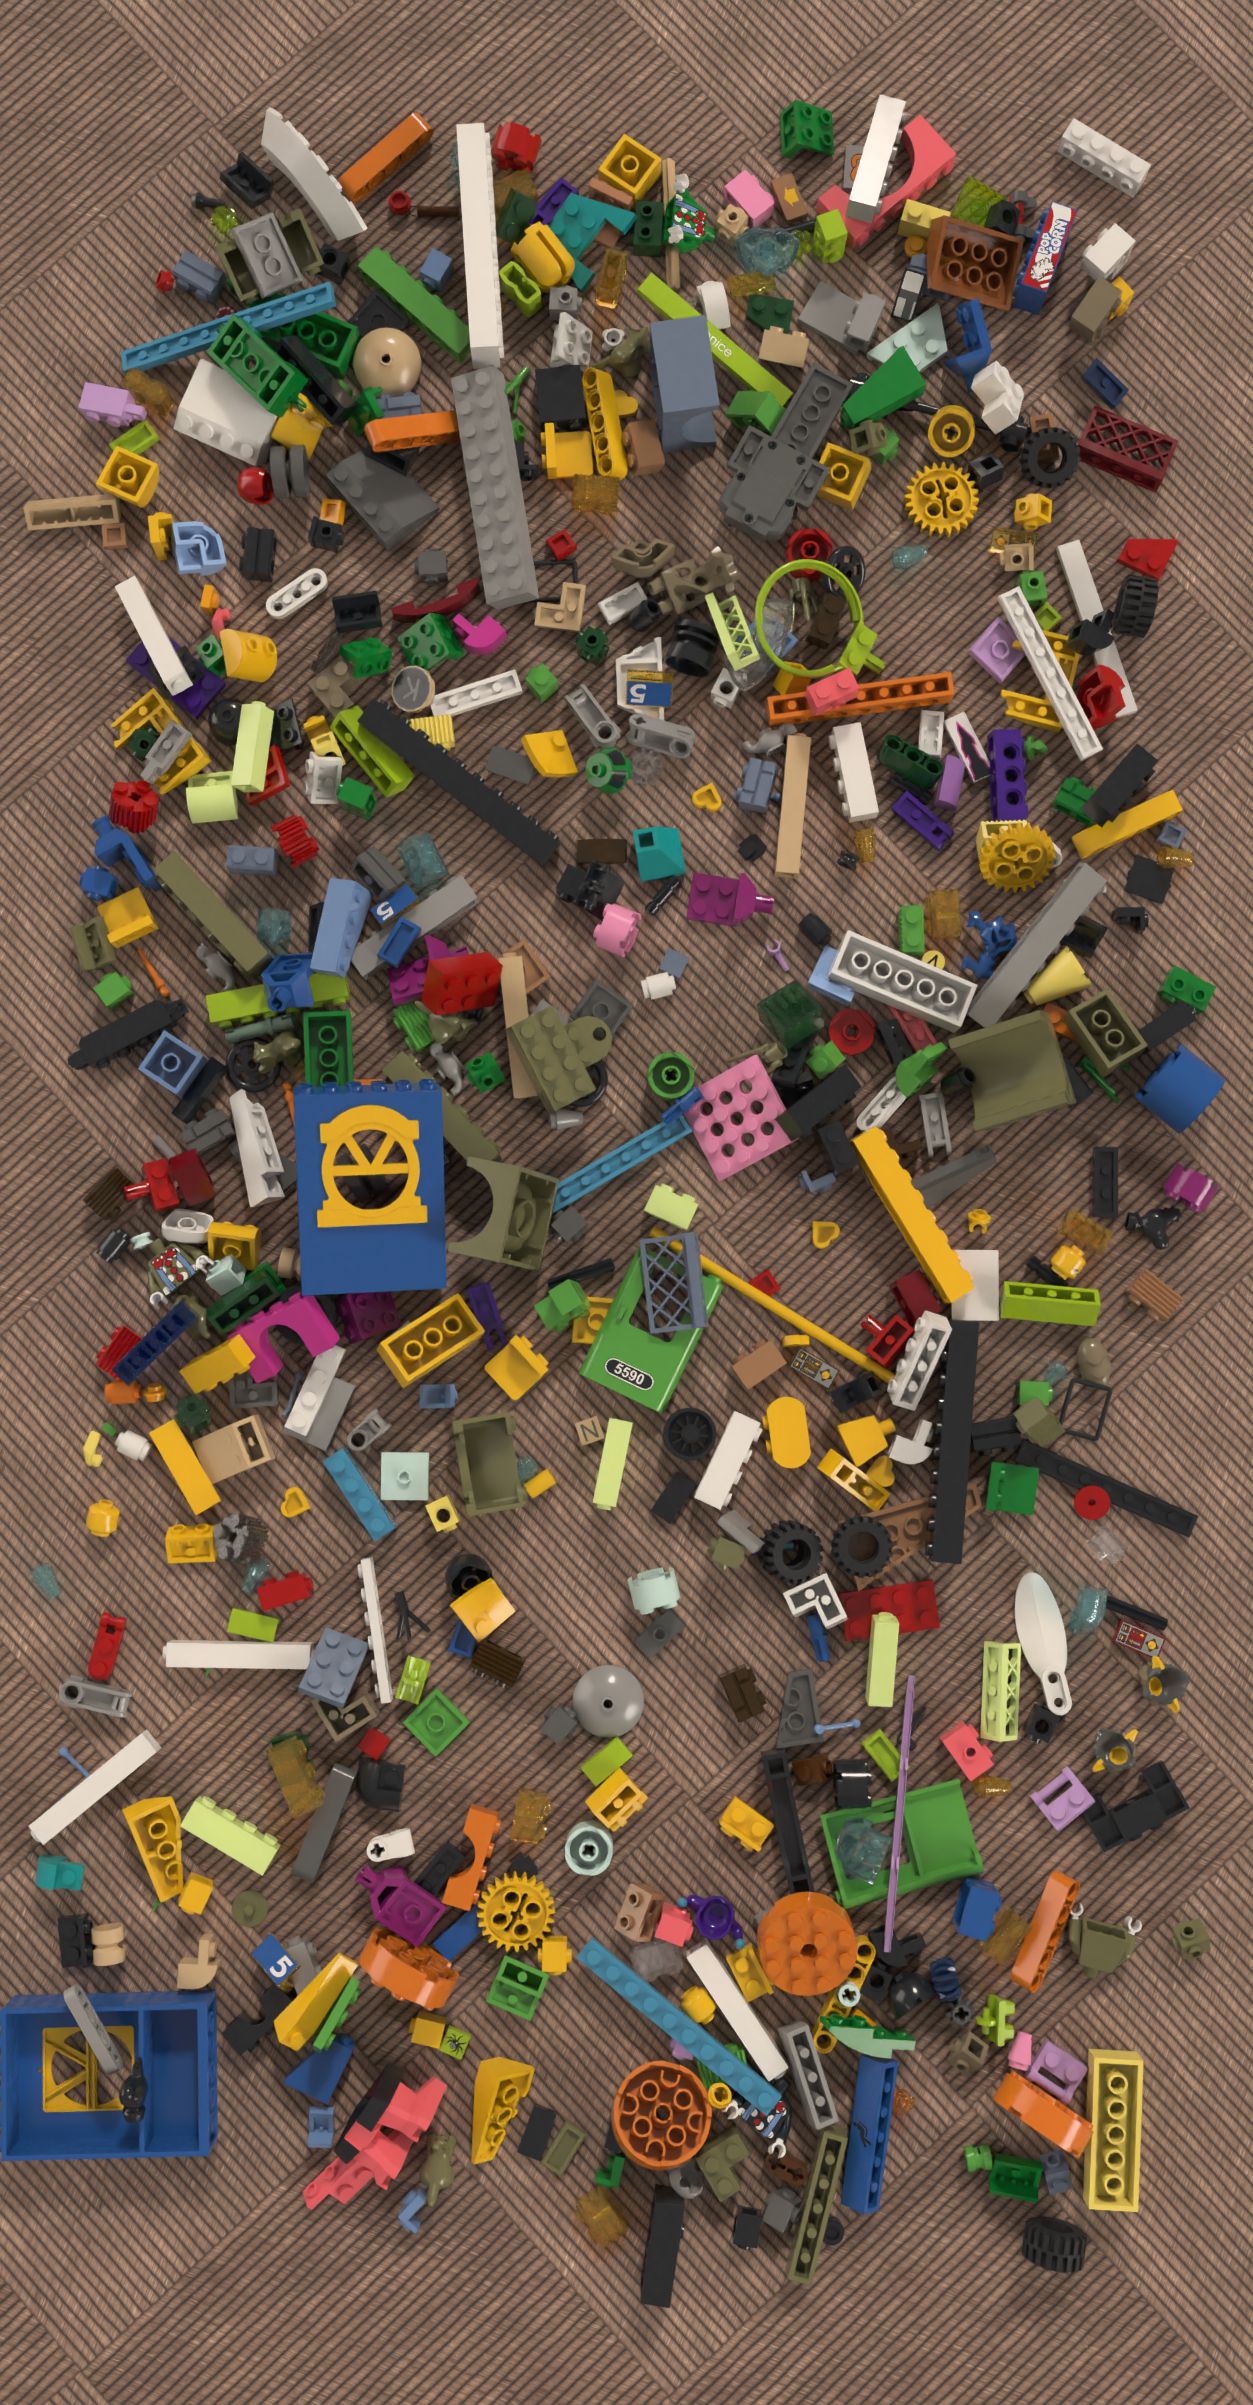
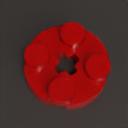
M841 1010L830 1022L828 1029L829 1041L832 1040L842 1054L847 1056L861 1054L870 1047L874 1040V1022L862 1010ZM846 1027H856L855 1033L857 1036L855 1038L853 1036L848 1037L846 1035Z

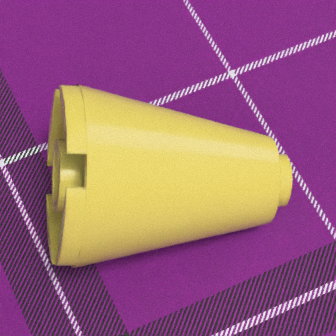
M1066 946L1031 980V984L1023 994L1030 1004L1035 1002L1038 1006L1086 989L1092 984L1089 978L1085 977V971L1074 954Z

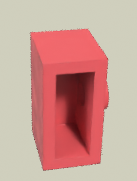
M849 667L808 686L805 697L814 716H817L832 708H840L847 701L856 698L860 688Z
M961 1721L939 1738L966 1777L972 1781L994 1765L990 1760L993 1754L985 1744L981 1746L976 1740L979 1735L971 1724L967 1726Z
M664 1902L654 1927L655 1937L683 1947L684 1941L690 1940L693 1931V1921L690 1920V1912L676 1905L673 1906Z

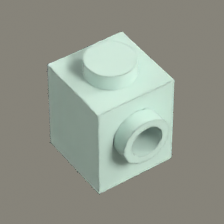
M230 1254L221 1260H215L214 1265L210 1264L206 1282L222 1296L243 1285L247 1269Z

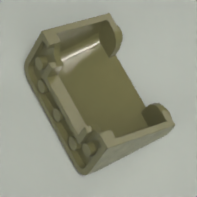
M298 208L289 212L284 218L283 216L278 218L277 223L301 275L307 272L308 276H312L320 272L319 266L323 265L324 262L301 209ZM234 238L231 242L225 241L216 245L215 250L239 301L245 300L247 305L258 300L257 295L260 293Z
M509 1412L452 1421L467 1517L525 1507L524 1501H528L526 1487H521L512 1438V1430H516L515 1417L510 1416Z

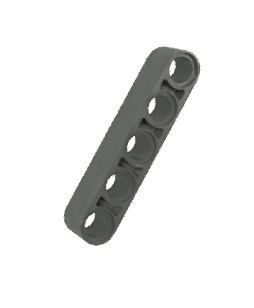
M338 1763L334 1764L293 1866L292 1875L314 1883L358 1771Z

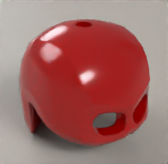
M246 468L238 477V493L243 500L258 505L268 504L272 500L274 490L272 479L267 469ZM266 482L269 483V490H266Z

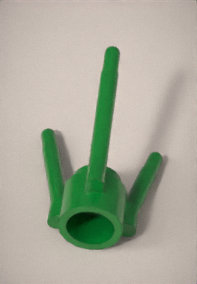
M1086 1055L1079 1063V1066L1118 1104L1120 1100L1115 1096V1091L1098 1074L1097 1069ZM1126 1065L1120 1067L1126 1071L1130 1070V1067Z

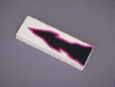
M965 712L945 720L943 726L959 758L965 762V769L972 783L975 784L989 777L990 762Z

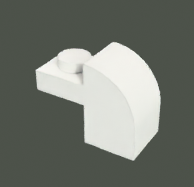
M707 281L700 286H696L697 295L702 304L703 315H706V319L718 329L731 327L728 302L723 283Z
M920 1419L912 1441L894 1435L887 1457L905 1464H917L924 1461L933 1450L924 1446L925 1442H929L933 1435L932 1423Z

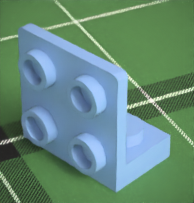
M825 946L806 988L848 1007L855 991L844 984L830 981L827 977L837 950Z

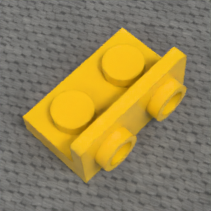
M158 512L148 516L150 541L158 560H168L167 551H170L169 537H171V524L175 522L171 514Z
M203 1523L196 1526H184L178 1524L169 1527L165 1537L168 1563L215 1562L217 1558L214 1537L216 1525Z
M734 1796L719 1818V1824L722 1826L720 1829L730 1837L735 1835L740 1838L741 1845L750 1851L755 1849L760 1852L762 1843L775 1826L772 1821L736 1796Z
M752 1943L746 1945L741 1950L738 1949L726 1955V1959L747 2002L767 1992L769 1995L774 1993L772 1986L774 1984L765 1974L758 1948L754 1949Z

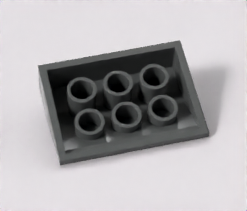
M365 448L342 460L326 474V478L330 488L341 500L347 502L346 506L382 547L389 552L440 508L409 473L407 476H404L365 456Z

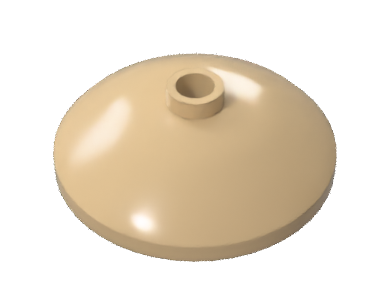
M379 328L366 334L358 343L353 356L354 373L363 389L370 386L372 389L381 386L383 391L377 398L385 394L392 395L393 397L402 396L403 393L410 392L414 388L420 377L421 356L416 344L407 334L394 328ZM384 356L390 357V361L388 363H384L382 361V358Z

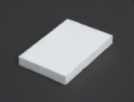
M955 1250L961 1259L959 1263L963 1270H967L973 1279L971 1283L974 1289L951 1303V1320L999 1321L998 1250Z

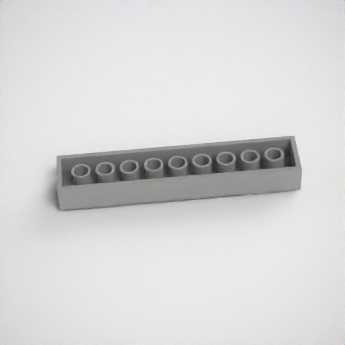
M493 365L451 378L486 603L500 610L539 599L508 398L507 394H505L504 374Z

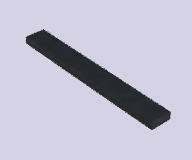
M1022 1439V1445H1019L1013 1461L1024 1466L1038 1468L1040 1473L1079 1490L1086 1486H1098L1107 1492L1111 1504L1183 1536L1190 1537L1198 1515Z

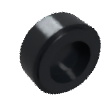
M828 2217L823 2241L828 2245H836L844 2237L843 2224L835 2217Z

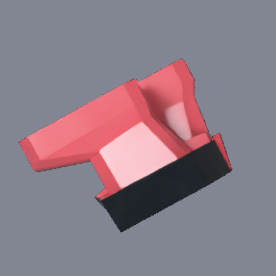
M391 2063L386 2065L353 2110L334 2149V2152L345 2164L354 2158L373 2171L375 2183L385 2190L388 2189L391 2178L395 2180L400 2172L413 2141L417 2143L421 2131L427 2130L447 2087L445 2083L433 2076L415 2092L400 2082L405 2070ZM383 2125L395 2130L387 2136L379 2129Z

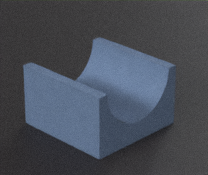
M706 315L651 322L649 369L662 452L667 453L716 446L712 410H718L720 404Z

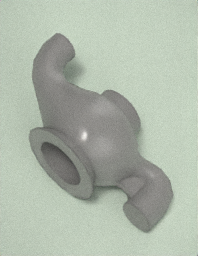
M786 722L777 730H772L771 727L764 729L760 732V739L755 745L746 741L742 746L749 753H767L766 757H771L786 747V744H783L784 737L797 733V730L791 722Z
M202 942L197 948L196 954L200 960L206 962L207 968L205 971L213 979L219 977L226 981V986L223 988L225 992L233 990L235 980L231 967L235 965L220 950H218L217 954L209 953L208 950L210 948Z
M435 1042L430 1047V1054L438 1061L439 1065L436 1069L442 1078L448 1077L454 1082V1086L450 1090L455 1096L462 1089L461 1071L465 1070V1068L453 1051L451 1054L444 1053L442 1051L443 1046Z

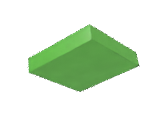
M437 1687L402 1723L436 1757L470 1723V1720Z

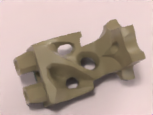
M718 546L713 548L708 559L695 569L693 565L695 561L692 558L655 574L656 578L647 583V586L652 595L662 592L664 600L658 603L661 608L659 615L670 614L674 616L681 614L706 601L705 595L718 587H721L724 592L735 590L733 581L740 579L741 575L734 566L732 555L724 554ZM688 569L689 572L682 577L679 576L680 570ZM696 577H702L705 580V585H696ZM692 593L694 595V599L692 601H687V594Z

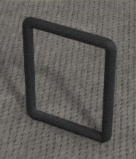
M576 560L533 561L534 566L573 564V582L578 584ZM543 597L528 601L527 603L561 601V597Z
M1072 1378L1059 1418L1061 1425L1064 1422L1074 1383L1108 1391L1095 1436L1065 1428V1432H1063L1097 1441L1101 1435L1112 1396V1389L1108 1386Z

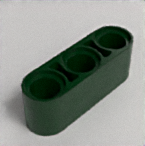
M893 734L887 735L884 738L876 754L880 763L924 789H932L944 770L940 761Z

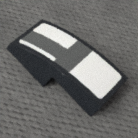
M905 268L890 317L909 323L913 321L927 274Z

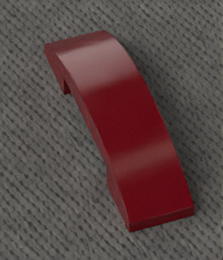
M478 578L456 585L458 594L415 609L413 601L393 607L391 611L394 620L405 623H417L429 613L448 616L463 608L479 593L480 585Z

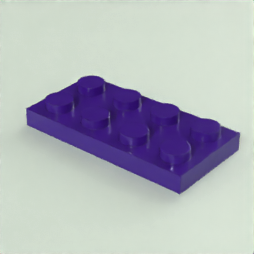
M169 638L175 650L181 648V646ZM142 641L125 661L155 685L146 670L154 663ZM195 659L204 677L170 698L198 720L227 685Z

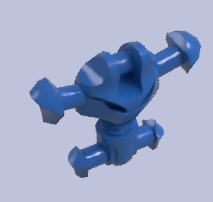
M972 911L969 912L967 927L974 926L980 931L979 936L983 940L985 951L982 955H979L977 963L971 960L969 955L963 958L961 969L965 970V968L973 971L977 978L989 979L994 973L991 968L996 963L994 962L996 955L1010 952L1018 942L1015 924L1012 922L1008 926L1003 924V917L997 916L992 922L985 924L979 919L980 913Z

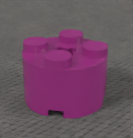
M1177 1163L1163 1186V1189H1165L1163 1194L1174 1201H1179L1180 1199L1185 1201L1184 1206L1194 1212L1200 1213L1201 1210L1205 1211L1219 1185L1213 1184L1211 1186L1213 1181L1190 1168L1188 1170H1181L1183 1165Z

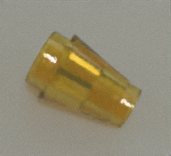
M873 828L856 830L855 837L853 838L861 863L875 862L876 834H874Z
M1167 845L1159 849L1157 862L1163 868L1191 867L1194 862L1193 853Z
M981 1774L974 1779L973 1788L976 1796L989 1798L1009 1795L1011 1783L1009 1780Z

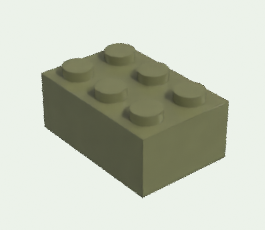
M1108 988L1069 1010L1063 1020L1102 1078L1141 1056L1148 1046Z

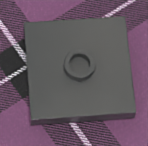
M595 978L569 1017L573 1020L585 1016L597 1017L605 1022L613 1036L634 1005ZM595 1028L593 1034L603 1040V1030Z

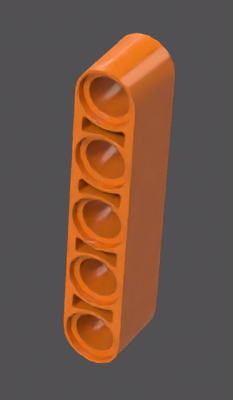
M418 113L411 114L339 178L338 182L342 186V193L353 204L359 203L428 143L433 136V128Z
M456 410L377 419L369 422L364 427V431L375 452L453 443L461 440Z
M1058 1870L1054 1871L1048 1879L1010 1976L1011 1981L1032 1993H1035L1043 1982L1080 1888L1078 1881Z

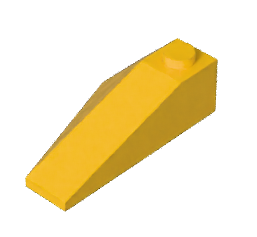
M172 1796L143 1799L122 1809L160 1902L162 1903L180 1894L183 1890L181 1818Z
M338 1953L273 2021L280 2043L298 2051L309 2044L321 2032L357 1968V1962Z
M502 2057L480 2061L474 2086L471 2162L474 2165L493 2160L506 2135L505 2127L510 2118H515L518 2112L516 2106L520 2098H525L529 2091L535 2070L533 2066Z

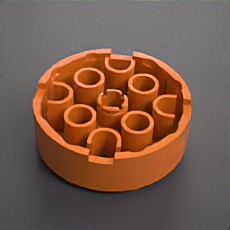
M816 1892L794 1893L775 1902V1906L767 1914L763 1915L757 1931V1945L761 1964L770 1981L780 1989L800 1996L819 1995L840 1985L851 1973L857 1959L858 1950L853 1926L846 1910L832 1901L831 1897Z
M377 1927L372 1931L359 1956V1965L372 1977L371 1982L374 1985L392 1991L391 1995L400 2001L407 1999L420 2004L423 2008L430 2011L433 2008H441L445 2005L459 1978L458 1971L450 1969L452 1963L435 1949L423 1942L416 1947L406 1939L399 1937L391 1929L385 1927Z
M666 2061L649 2062L632 2071L618 2089L611 2111L613 2133L622 2151L636 2164L652 2170H669L689 2161L706 2141L712 2118L708 2093L700 2079L688 2068ZM661 2108L665 2110L668 2119L661 2121L656 2118V2109Z
M1013 2070L1010 2074L1006 2073L992 2098L1006 2110L1019 2117L1020 2120L1067 2152H1071L1077 2158H1080L1094 2132L1092 2131L1094 2125Z

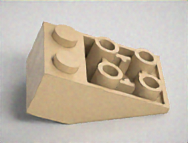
M252 1415L192 1441L200 1464L211 1484L275 1459L259 1415Z

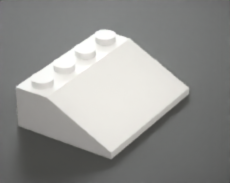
M200 359L179 405L173 429L249 464L258 466L267 461L273 440L270 435L278 416L262 407L223 368Z

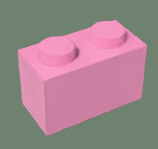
M746 170L724 186V200L728 204L740 207L745 211L746 215H748L747 226L752 231L773 215L775 203L772 195L769 192H765L760 187L757 178L754 175H750Z

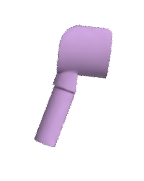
M774 939V943L778 948L771 950L767 944V953L770 956H775L784 972L789 970V967L780 953V942Z

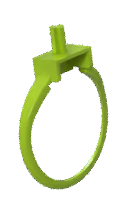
M795 560L779 567L765 581L756 601L755 626L759 641L766 654L781 669L794 676L806 679L821 678L834 672H841L849 667L853 675L856 676L862 665L877 675L884 669L885 662L870 653L878 634L864 626L862 606L857 592L851 582L835 567L818 560ZM797 569L818 570L834 579L843 590L848 603L850 623H854V628L851 630L852 636L838 664H830L818 670H801L786 664L771 650L762 628L763 607L769 590L784 574Z

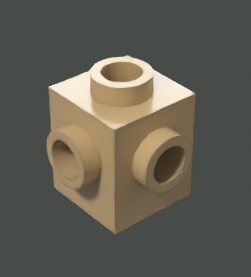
M729 204L725 210L722 209L715 219L716 236L733 248L748 232V215L740 207Z

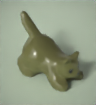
M642 327V329L638 330L625 328L627 339L616 346L610 356L593 364L592 368L601 370L611 365L628 378L638 375L641 369L639 357L649 352L650 340H647L648 327Z
M415 1001V1006L429 1016L428 1027L432 1033L433 1040L437 1043L443 1044L450 1037H453L458 1042L466 1040L467 1032L478 1025L477 1020L468 1019L462 1011L457 1012V1014L449 1013L436 1016L422 1002Z
M295 1017L296 1028L287 1029L279 1034L273 1042L267 1045H260L254 1042L253 1060L261 1063L258 1069L259 1073H268L281 1061L286 1062L288 1066H294L300 1061L302 1052L299 1050L301 1042L294 1034L299 1024L297 1017Z
M188 1290L186 1295L176 1296L173 1305H171V1311L185 1322L189 1335L196 1341L202 1340L203 1337L209 1339V1329L213 1325L208 1320L206 1308H203L200 1304L197 1294L192 1290Z
M430 2132L427 2135V2160L419 2169V2179L423 2185L429 2188V2207L434 2206L439 2189L449 2187L453 2183L455 2172L450 2162L457 2143L455 2135H450L448 2138L445 2135L436 2136L434 2132Z

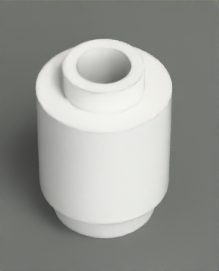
M668 972L648 976L646 980L641 981L645 999L651 998L652 1000L673 995L672 990L676 989L673 975L669 976Z
M127 1430L125 1433L121 1432L115 1442V1445L118 1446V1452L136 1461L138 1459L144 1461L152 1448V1444L148 1443V1439L130 1430Z

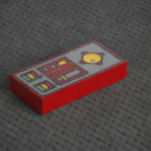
M1120 1618L1111 1641L1152 1658L1153 1656L1159 1657L1166 1638Z

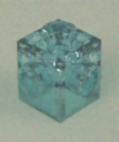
M276 908L258 910L257 938L264 939L267 944L278 945L280 941L290 939L291 912Z

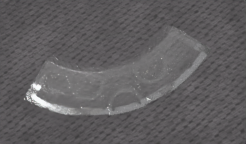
M774 598L767 599L764 602L762 628L768 645L775 655L780 658L786 648L784 642L788 631L792 632L795 603L786 599ZM756 626L752 633V638L760 659L737 671L734 670L729 660L726 661L731 679L743 692L751 689L767 676L765 672L773 664V661L766 654L759 641ZM744 650L740 659L752 654V651Z

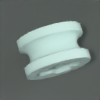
M150 1232L130 1239V1242L134 1243V1251L144 1249L153 1242V1240L149 1239Z
M845 1981L839 1985L837 1994L840 2002L848 2007L856 2005L860 2000V1992L857 1985L852 1981ZM845 1989L855 1990V1993H852V1999H848L847 1996L842 1997V1994L845 1995Z

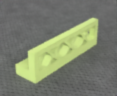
M713 592L706 595L705 599L718 634L734 670L737 671L759 660V653L736 595L718 603ZM734 605V608L732 609L731 613L722 612L723 610ZM733 620L740 621L736 628L730 627ZM739 635L745 636L742 643L735 642ZM744 650L752 651V654L740 659Z
M984 1641L980 1738L998 1742L1018 1739L1021 1643ZM1009 1649H1012V1658L1009 1661ZM1011 1674V1682L1008 1685V1676ZM1010 1698V1707L1007 1709V1701ZM1007 1723H1009V1734H1006Z

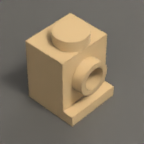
M1032 543L1004 545V551L1000 552V566H1004L1005 571L1034 570V546ZM1015 555L1021 556V560L1018 563L1013 562Z

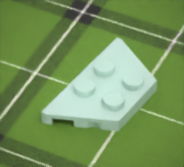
M938 303L867 352V359L870 361L874 359L884 364L898 348L904 346L917 370L921 373L944 357L948 350Z

